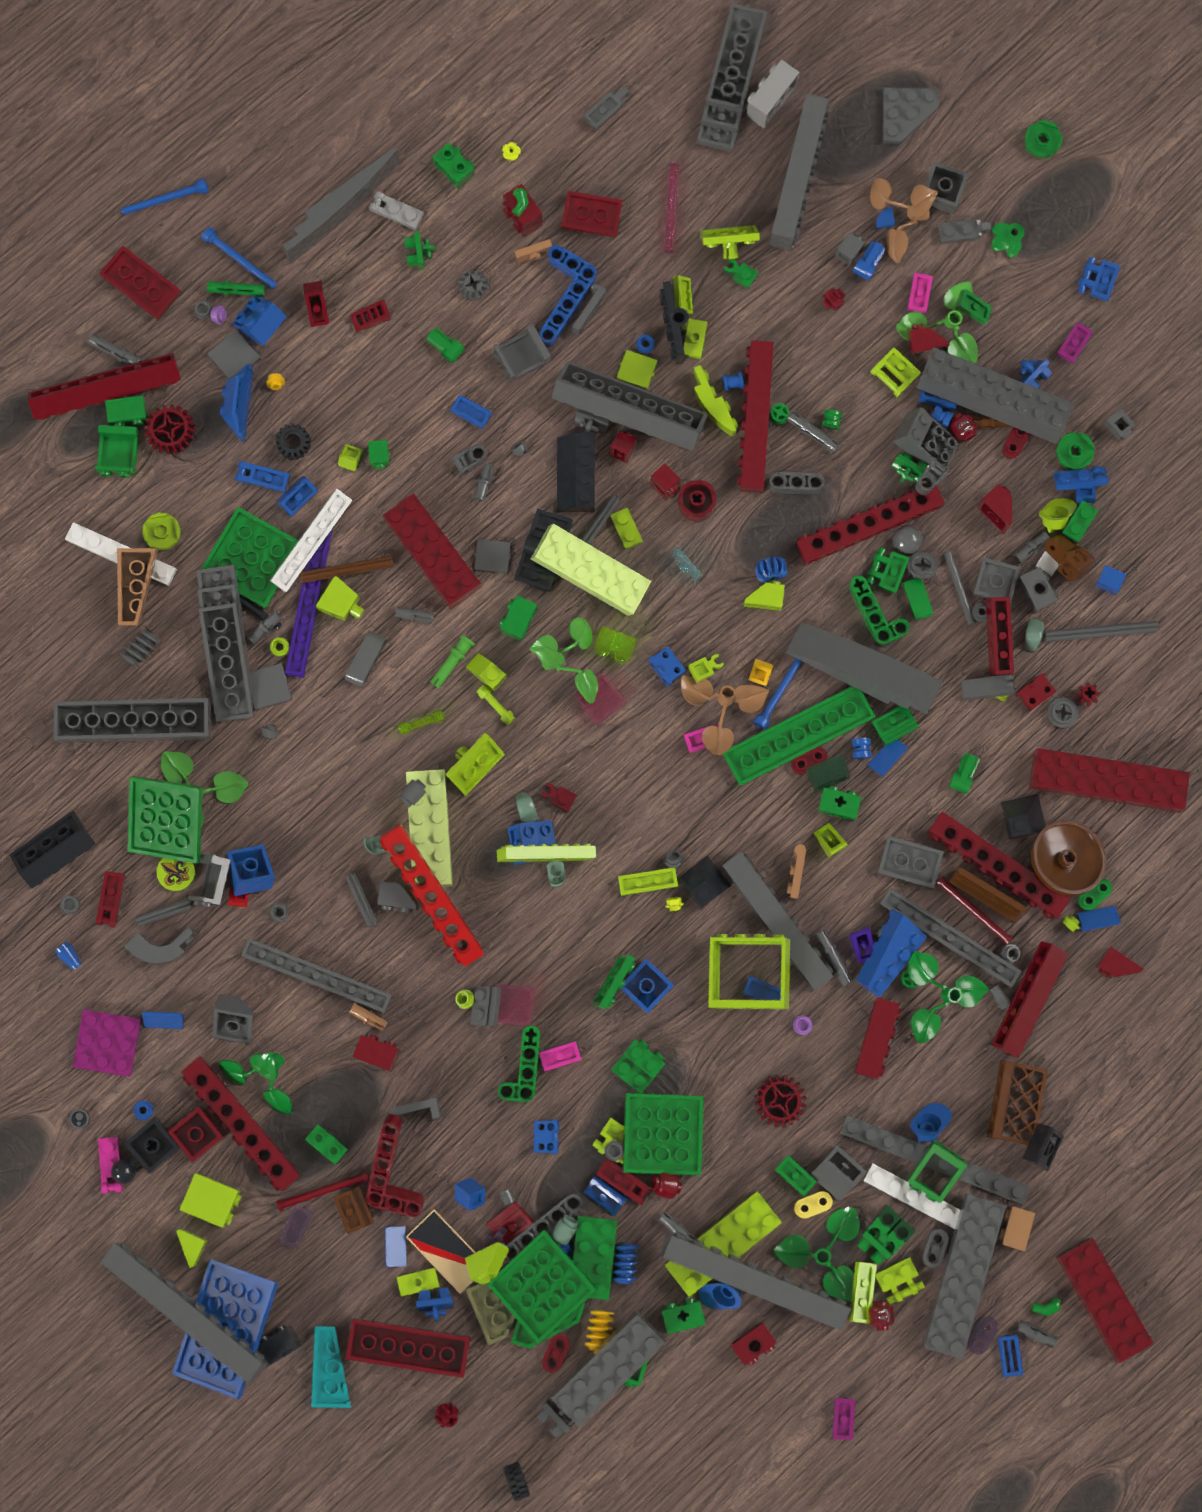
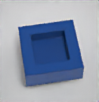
M1096 486L1076 489V503H1081L1082 500L1086 503H1095Z

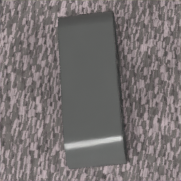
M776 472L770 477L769 489L774 493L818 494L822 491L825 481L823 476L818 473ZM779 479L783 484L775 486L773 480ZM799 480L801 486H793L792 481ZM817 480L820 486L813 487L810 482Z
M368 631L346 673L345 680L363 688L387 639L372 631Z

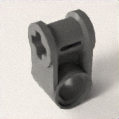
M476 444L453 456L451 462L456 465L459 470L458 474L461 477L484 464L488 459V454L483 445ZM482 451L484 454L481 458H475V452Z
M935 458L917 481L916 491L921 495L929 494L942 481L950 469H945L937 462L938 459ZM921 482H928L930 488L923 487Z

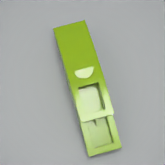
M701 365L694 367L693 374L698 386L694 387L693 393L705 413H708L707 416L720 429L731 436L736 435L738 425L735 418H731L729 414L731 408L728 401H724L722 396L715 399L717 395L714 387H710L708 383L710 378L707 370H703Z

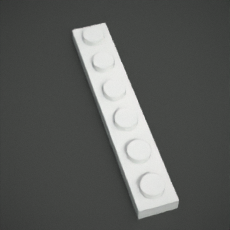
M335 489L270 581L284 592L288 591L352 500L340 490Z
M74 522L65 538L66 541L117 563V548H130ZM156 559L151 579L169 587L177 569Z
M872 1163L863 1181L955 1229L960 1209L945 1201L941 1203L938 1201L932 1202L925 1196L926 1193L923 1191L914 1190L909 1186V1182Z

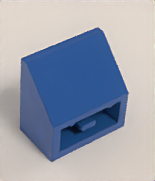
M254 295L253 298L248 300L242 312L237 314L232 325L254 342L264 346L287 316L272 302Z

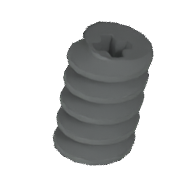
M146 626L147 631L141 629L139 631L141 637L134 636L136 643L129 641L131 648L124 647L126 654L118 653L132 666L139 667L138 659L145 661L143 654L150 655L148 648L155 650L156 648L153 643H161L159 638Z

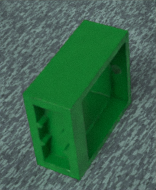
M933 1139L908 1175L909 1186L916 1191L921 1190L926 1193L925 1196L932 1202L938 1201L941 1203L967 1167V1160ZM933 1153L957 1168L940 1193H937L916 1179Z

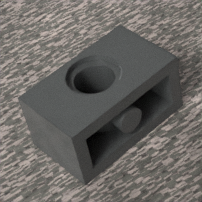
M1041 567L1018 578L1017 581L1034 614L1054 605L1058 601V594L1054 587L1051 588L1048 583V574L1045 570L1042 571ZM1035 586H1041L1043 593H1037Z

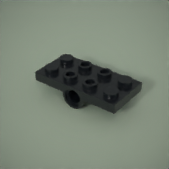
M670 281L663 282L662 289H659L660 305L664 306V324H668L666 335L668 342L671 341V359H675L676 365L684 362L685 353L681 336L687 332L689 315L684 308H675Z
M537 508L530 532L523 547V553L514 581L545 591H551L556 574L531 560V557L549 525L555 524L570 533L573 519Z

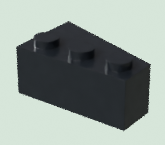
M284 1324L274 1330L275 1335L270 1338L268 1335H265L260 1339L257 1351L265 1356L264 1360L269 1363L266 1367L302 1347L291 1325L286 1328Z

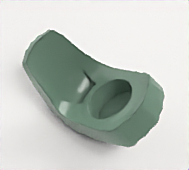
M1028 620L1024 649L1029 652H1035L1041 642L1044 631V622L1041 620Z
M526 792L518 793L515 799L522 823L535 822L538 816L532 798Z
M380 835L364 838V847L370 854L389 852L388 850L384 851L380 845Z
M547 862L550 886L559 887L566 883L564 862Z

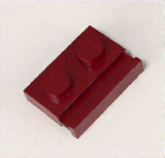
M515 1200L487 1221L485 1225L491 1229L492 1234L501 1244L506 1245L530 1227L534 1220Z

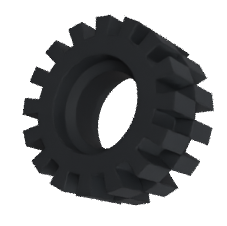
M291 423L290 426L284 425L285 428L281 427L279 429L280 432H277V439H275L280 454L285 458L288 457L289 460L293 458L298 460L300 456L303 458L304 454L309 452L308 448L311 446L308 432L299 424L297 426L294 423ZM291 435H296L300 438V444L296 448H289L286 445V440Z
M519 1461L504 1466L505 1477L514 1501L529 1497V1489Z

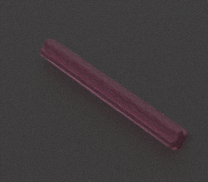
M677 163L669 164L664 241L665 253L674 252L679 164Z

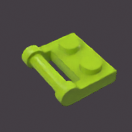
M895 348L870 371L873 376L876 375L894 392L893 394L897 398L921 374ZM884 366L903 383L900 387L881 370Z

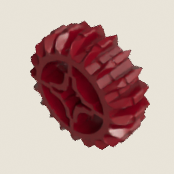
M170 404L169 409H167L166 405H163V410L161 411L156 407L157 414L150 412L152 419H146V422L150 425L144 426V429L148 431L145 433L146 438H149L148 443L153 444L152 448L154 450L159 448V453L161 454L165 449L167 455L171 454V450L177 455V449L179 448L184 452L183 446L190 447L188 440H194V437L190 434L196 433V430L193 428L195 422L191 421L193 419L192 415H187L188 411L186 409L182 411L181 406H177L175 409L173 404ZM170 417L180 418L184 423L172 422ZM164 419L163 425L157 427L158 423ZM169 424H170L171 427H172V432H171L172 437H171L170 433L168 432V431H169ZM184 430L181 438L176 440L177 435ZM156 437H168L170 443L162 442Z
M778 1074L775 1075L776 1081L774 1082L772 1077H768L769 1084L762 1081L761 1083L765 1088H757L761 1095H754V1098L760 1099V1102H755L754 1106H761V1109H758L756 1112H764L761 1119L764 1120L768 1117V1125L774 1120V1127H778L779 1121L782 1127H786L785 1121L787 1120L790 1125H793L791 1118L799 1121L800 1118L796 1114L803 1115L804 1111L800 1110V1107H807V1104L801 1103V1100L807 1099V1096H800V1093L805 1091L804 1088L798 1090L797 1087L800 1086V1082L793 1085V1077L787 1082V1075H783L782 1080H780ZM776 1085H785L793 1092L786 1095L782 1094ZM771 1088L774 1098L765 1105V1095ZM777 1096H780L781 1098L789 1096V1098L786 1099V1102H783L785 1103L784 1106H781L780 1104H775L772 1106L771 1104L775 1103V1100H778L776 1099ZM796 1097V1107L790 1114L787 1107L788 1101ZM777 1107L785 1117L773 1116L768 1110Z

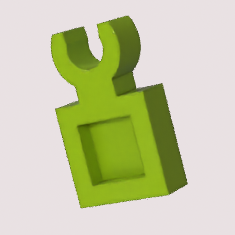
M718 654L713 655L710 661H707L706 657L688 666L696 683L713 676V669L720 670L723 667L724 663L716 664L714 662L719 657Z

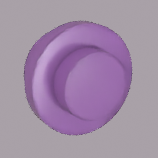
M214 306L211 311V320L216 324H222L226 320L227 312L224 306Z
M798 1016L793 1022L795 1032L800 1035H806L812 1030V1021L807 1016Z

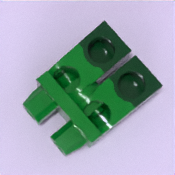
M887 1204L861 1233L862 1237L857 1243V1246L864 1252L871 1245L877 1249L870 1257L877 1265L886 1258L889 1260L916 1232L903 1219H900L901 1217Z

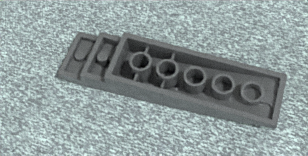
M731 3L696 144L729 152L733 151L767 11Z
M396 147L304 212L306 220L294 228L296 236L283 245L286 257L290 263L297 260L331 233L382 184L400 163Z
M235 565L196 570L199 589H197L200 603L199 615L216 722L254 717L247 647Z
M802 622L786 651L787 654L886 704L892 701L905 709L911 706L925 714L929 712L943 683L885 654Z

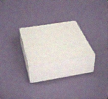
M1045 550L1035 568L1041 567L1042 571L1045 570L1048 576L1052 577L1058 567V563Z

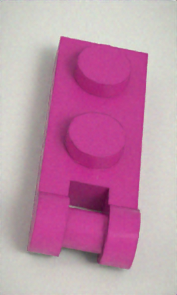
M119 1137L98 1139L102 1194H108L109 1191L123 1192V1184L117 1182L109 1183L108 1178L112 1177L111 1168L113 1164L121 1159Z

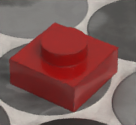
M230 885L228 905L247 907L249 893L235 896Z

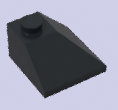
M1038 794L1000 802L1009 840L1038 834L1046 827Z
M708 856L677 879L701 910L731 887L730 883Z

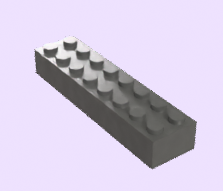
M806 94L769 246L791 251L792 245L797 243L829 115L830 106H827V98Z
M934 347L917 385V388L1055 444L1058 443L1074 404Z
M569 361L566 362L559 374L551 397L561 403L572 405L595 416L604 417L614 423H620L628 426L630 429H636L649 436L660 438L665 442L681 446L683 449L692 451L702 433L708 413Z
M208 698L54 702V741L57 743L211 740V701Z
M965 1193L922 1343L924 1348L963 1359L1006 1205Z

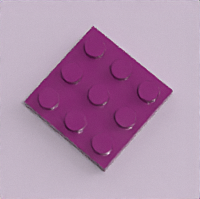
M83 1009L72 1067L131 1077L142 1019Z

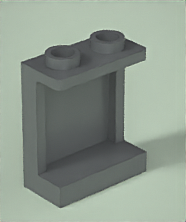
M533 324L527 327L526 332L499 346L497 344L493 345L494 352L492 354L497 363L501 362L503 366L501 370L506 379L509 377L511 382L551 362V355Z
M200 855L199 863L207 865L200 896H189L188 900L194 901L193 905L212 908L213 905H220L230 859L214 855Z
M438 1098L391 1108V1113L387 1114L401 1116L430 1108L433 1119L442 1118Z

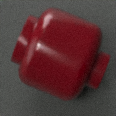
M663 1172L653 1177L651 1188L656 1196L673 1199L676 1194L681 1192L682 1183L679 1182V1177L676 1174Z

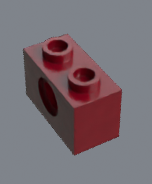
M664 463L651 475L650 485L666 501L669 497L673 499L679 493L678 489L680 488L681 479Z
M761 1322L730 1344V1346L744 1366L747 1364L751 1366L759 1360L758 1356L763 1352L768 1354L774 1350V1345L777 1342L764 1323ZM752 1340H758L760 1343V1347L756 1351H752L749 1348V1343Z

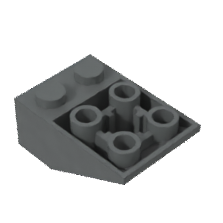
M921 407L906 413L893 439V442L905 453L928 464H931L936 458L938 459L937 462L945 469L948 468L960 443Z

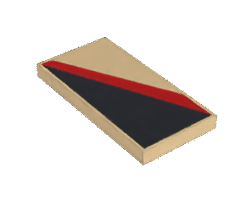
M434 1209L406 1238L461 1294L473 1282L470 1280L465 1258L476 1252Z

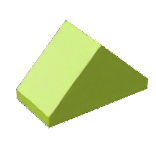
M830 823L813 833L829 858L847 846L846 841Z
M179 1229L176 1232L189 1268L195 1267L208 1240L184 1229Z

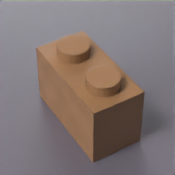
M1013 1206L1006 1209L1003 1216L1005 1221L1004 1229L1001 1228L998 1234L1000 1244L1025 1251L1035 1213Z

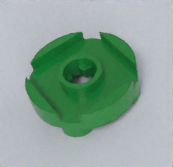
M1041 120L1030 125L1024 137L1025 149L1035 157L1051 158L1057 153L1062 144V134H1060L1057 125L1047 120ZM1044 135L1048 142L1041 143L1038 137L1041 138Z
M1068 433L1059 441L1055 453L1059 463L1070 471L1082 470L1093 460L1094 444L1085 434ZM1072 447L1074 449L1079 448L1078 456L1072 455Z

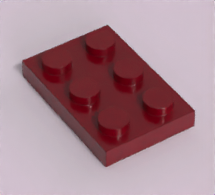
M567 191L561 229L616 238L623 200Z

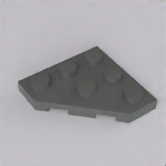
M883 88V143L901 144L931 114H934L939 108V89Z

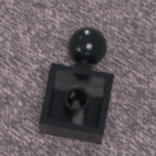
M153 1118L124 1143L133 1156L129 1160L120 1159L116 1161L111 1168V1176L119 1184H128L135 1178L138 1166L142 1165L149 1174H153L181 1148L170 1136L168 1129L158 1118ZM151 1141L157 1142V1149H150L152 1146Z

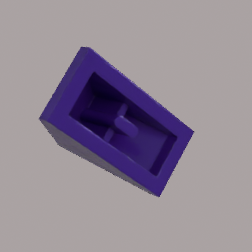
M867 927L850 933L848 937L858 963L865 962L873 952L872 947L874 943L870 928Z

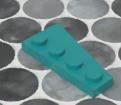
M314 1326L311 1407L351 1408L335 1326Z

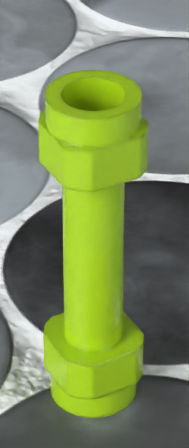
M484 684L477 690L478 696L481 699L485 698L500 714V720L508 726L515 720L514 714L510 710L507 712L492 696V690Z

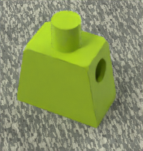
M336 576L316 605L317 610L343 621H346L350 614L360 619L365 609L357 605L360 599L359 596Z

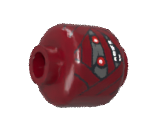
M960 413L953 417L954 421L950 424V428L957 440L967 442L977 435L978 426L970 414L963 415V413Z
M888 1301L872 1302V1306L869 1307L870 1325L876 1327L877 1331L889 1330L888 1326L893 1325L895 1322L893 1306L888 1304Z

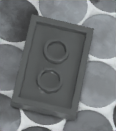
M887 836L877 873L934 889L944 851Z

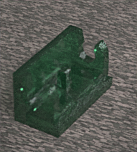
M842 755L806 768L814 793L823 790L824 787L827 788L850 779V772Z

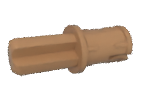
M357 1003L352 1006L349 1014L364 1021V1024L367 1023L379 1031H383L387 1026V1021L373 1014L372 1010L368 1011Z

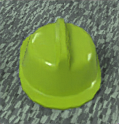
M1054 499L1040 510L1039 516L1042 518L1043 525L1048 528V532L1052 533L1067 526L1069 518L1075 512L1077 506L1070 499Z

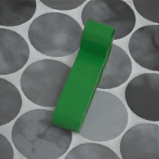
M863 576L852 578L849 584V591L875 644L884 647L904 638L909 631V623L905 619H897L887 623L867 580ZM856 582L858 585L862 584L861 589L854 587ZM868 599L871 602V606L865 607L861 601ZM877 616L880 622L873 624L870 621V617ZM902 625L905 628V632H897L895 626ZM885 633L888 636V640H880L878 634Z
M527 1026L523 1030L518 1083H503L499 1086L498 1095L503 1100L530 1102L535 1096L540 1032L535 1026ZM530 1029H533L534 1033L537 1034L536 1037H533L532 1041L533 1044L537 1043L536 1047L532 1045L524 1046L525 1042L529 1043V1037L526 1036V1033H529ZM527 1049L535 1051V1057L531 1060L524 1057V1052ZM526 1068L533 1070L534 1074L530 1079H525L522 1076L523 1070ZM505 1086L512 1088V1094L509 1097H504L501 1094V1090ZM523 1088L531 1089L532 1095L530 1098L524 1099L521 1097V1090Z

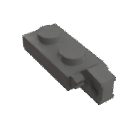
M625 86L618 92L615 90L613 92L610 91L583 118L597 131L626 103L624 100L630 95V91Z
M980 220L938 224L940 244L977 240L982 237V234L990 233L992 230L991 222L980 223Z

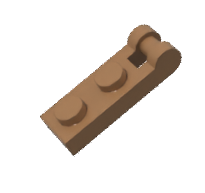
M802 844L797 845L793 850L796 861L795 864H791L790 875H793L792 883L788 882L786 894H790L789 899L792 900L798 899L806 854V848Z

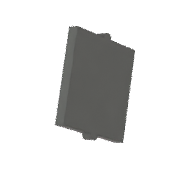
M478 539L476 553H474L476 557L474 570L508 574L509 560H511V556H509L511 542Z

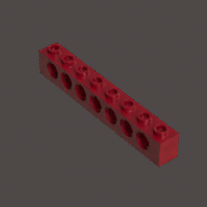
M926 483L923 484V487L930 488V485ZM937 485L927 495H921L917 491L909 490L903 493L901 498L895 499L893 497L886 500L882 506L874 505L868 508V512L863 514L857 512L850 516L851 519L843 521V519L838 520L828 529L822 527L815 531L816 534L811 536L809 534L803 535L798 538L799 541L796 542L795 546L804 566L938 510L943 507L945 502ZM922 497L926 503L921 505L917 503L916 498ZM899 505H906L908 507V511H901L899 509ZM882 512H889L891 518L884 519ZM871 519L874 525L869 527L865 525L864 520ZM849 526H853L856 528L857 532L855 534H850L847 531V528ZM837 534L840 540L832 541L830 535ZM814 541L821 542L822 547L820 549H816L813 547L812 543Z
M943 811L938 815L927 832L933 841L944 843L948 851L953 854L957 852L963 856L961 859L969 865L973 863L979 867L977 869L979 872L986 876L988 874L995 878V883L1002 887L1004 885L1011 889L1010 893L1018 898L1022 896L1027 900L1026 903L1032 908L1038 907L1043 911L1042 914L1051 920L1052 918H1059L1071 900L1068 896L1051 891L1039 880L1036 874ZM945 830H952L954 838L948 839L945 836ZM961 841H968L970 849L964 850L961 847ZM978 851H983L986 854L985 861L978 859ZM994 862H999L1002 865L1001 872L994 870ZM1010 873L1017 874V883H1013L1010 881ZM1026 884L1034 886L1033 894L1026 891ZM1043 895L1050 897L1049 905L1042 902L1041 898Z
M199 1056L182 1071L184 1075L182 1079L189 1087L193 1085L197 1090L194 1092L201 1101L205 1100L208 1103L207 1109L213 1116H219L222 1120L219 1122L226 1131L230 1130L234 1134L232 1139L238 1146L243 1145L247 1151L244 1153L251 1161L255 1159L259 1164L258 1170L264 1176L268 1175L271 1178L270 1184L276 1191L280 1189L281 1192H284L301 1177L300 1173L202 1057ZM201 1075L207 1077V1083L204 1086L198 1084V1078ZM213 1090H217L220 1093L217 1101H213L210 1098ZM226 1105L232 1107V1113L229 1116L223 1114V1108ZM238 1120H243L245 1123L242 1131H238L235 1128V1123ZM252 1134L257 1137V1143L254 1146L248 1144V1137ZM265 1149L270 1153V1158L267 1161H263L260 1157L261 1151ZM277 1164L283 1169L282 1174L279 1176L273 1173V1167Z

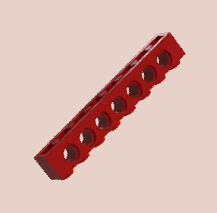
M401 822L380 835V845L384 851L388 850L392 855L390 857L391 862L395 867L399 866L402 871L400 874L406 884L410 883L413 888L411 889L412 894L417 900L420 898L423 905L421 907L427 916L431 915L433 918L432 924L437 932L441 931L444 935L442 939L448 948L452 947L455 952L453 956L457 963H462L465 967L483 956V948ZM401 843L405 848L399 852L394 849V845ZM408 859L415 862V865L411 868L406 867L404 864ZM417 876H424L426 881L422 884L415 881ZM428 892H434L436 897L429 900L425 895ZM444 908L447 912L445 915L439 916L436 910ZM449 924H455L457 929L450 932L446 927ZM465 940L467 945L461 948L457 946V942Z

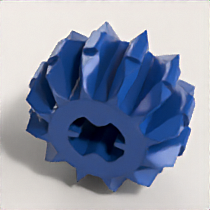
M779 556L761 559L755 566L758 581L763 583L781 580L788 573L785 559Z

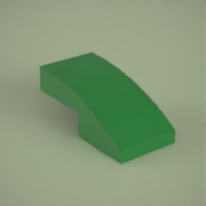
M920 578L903 582V588L909 600V607L915 621L933 616L932 607L923 581Z

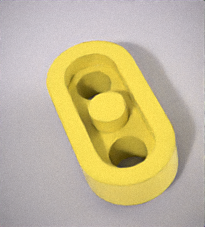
M817 1192L799 1199L794 1205V1211L800 1218H809L829 1210L833 1202L832 1197L827 1192ZM820 1198L826 1199L825 1205L819 1203ZM802 1205L808 1206L807 1212L801 1211Z

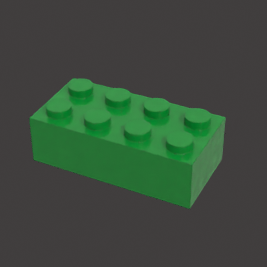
M578 1216L573 1262L598 1289L590 1298L609 1300L617 1220Z

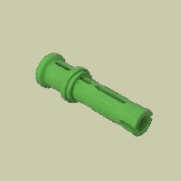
M462 634L456 646L450 649V656L433 679L430 680V683L439 689L458 662L466 658L465 654L471 646L474 647L475 643Z

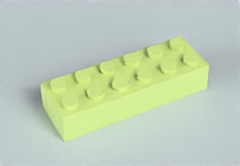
M555 524L548 526L531 557V560L628 616L635 613L651 583L649 579Z
M445 769L406 772L407 784L412 779L414 781L419 779L426 786L424 789L426 794L415 805L412 804L410 808L408 807L410 838L442 887H453ZM411 860L412 867L415 865L413 860ZM420 875L415 878V881L422 884L426 879Z

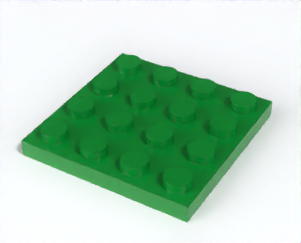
M237 507L201 570L235 565L239 595L267 609L279 588L270 580L299 540Z
M131 776L129 778L128 852L199 863L203 787Z
M625 1093L623 1173L661 1174L665 1172L669 1174L701 1175L704 1096Z
M543 1230L498 1273L497 1277L492 1278L487 1283L490 1289L538 1344H541L598 1290L546 1230Z

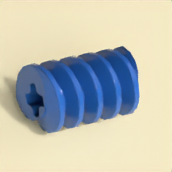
M620 1243V1246L615 1247V1250L620 1253L614 1255L619 1261L613 1263L618 1269L612 1271L617 1277L612 1278L611 1281L632 1284L630 1281L636 1280V1277L631 1275V1273L637 1272V1269L632 1267V1265L638 1264V1261L633 1259V1257L639 1256V1253L635 1252L634 1249L640 1248V1245Z

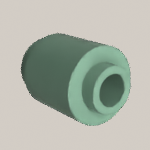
M568 1215L560 1218L551 1233V1236L559 1246L569 1243L577 1230L578 1222Z

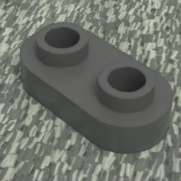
M934 1229L929 1233L922 1254L924 1264L931 1268L938 1267L942 1263L948 1244V1234L942 1229ZM936 1235L941 1236L940 1242L934 1240ZM930 1254L935 1255L934 1261L929 1260L928 1257Z

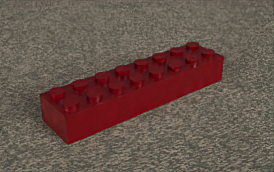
M1037 748L1033 753L1029 789L1181 813L1186 807L1190 772Z

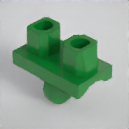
M415 231L414 236L404 238L406 250L416 248L417 252L416 254H408L407 262L408 266H419V270L425 269L423 254H426V259H431V253L436 251V246L430 245L429 240H424V246H422L420 232Z
M903 452L898 454L891 467L902 476L900 479L902 483L905 479L917 483L928 467V464L924 461H919L918 464H915L911 461L913 456Z

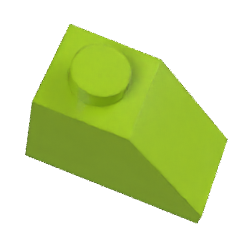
M779 581L765 583L744 600L743 607L781 611L785 585H781Z
M479 653L466 666L472 674L493 692L507 679L503 671Z
M497 1242L466 1257L470 1280L479 1284H486L490 1282V1279L497 1277L509 1251L508 1247Z

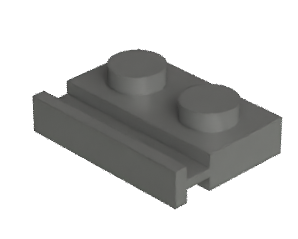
M474 987L471 1025L498 1026L502 988Z

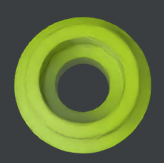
M277 637L272 640L270 650L275 656H284L289 651V643L286 639ZM282 644L283 649L277 650V645Z
M1072 914L1070 917L1064 916L1065 919L1062 922L1071 931L1074 932L1076 929H1080L1078 925L1080 921Z
M466 989L458 992L455 998L457 1005L462 1009L470 1008L474 1003L473 993Z

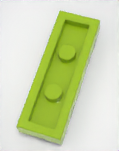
M675 868L618 876L621 896L678 887Z
M857 1261L855 1263L849 1321L870 1324L869 1307L872 1306L877 1264Z

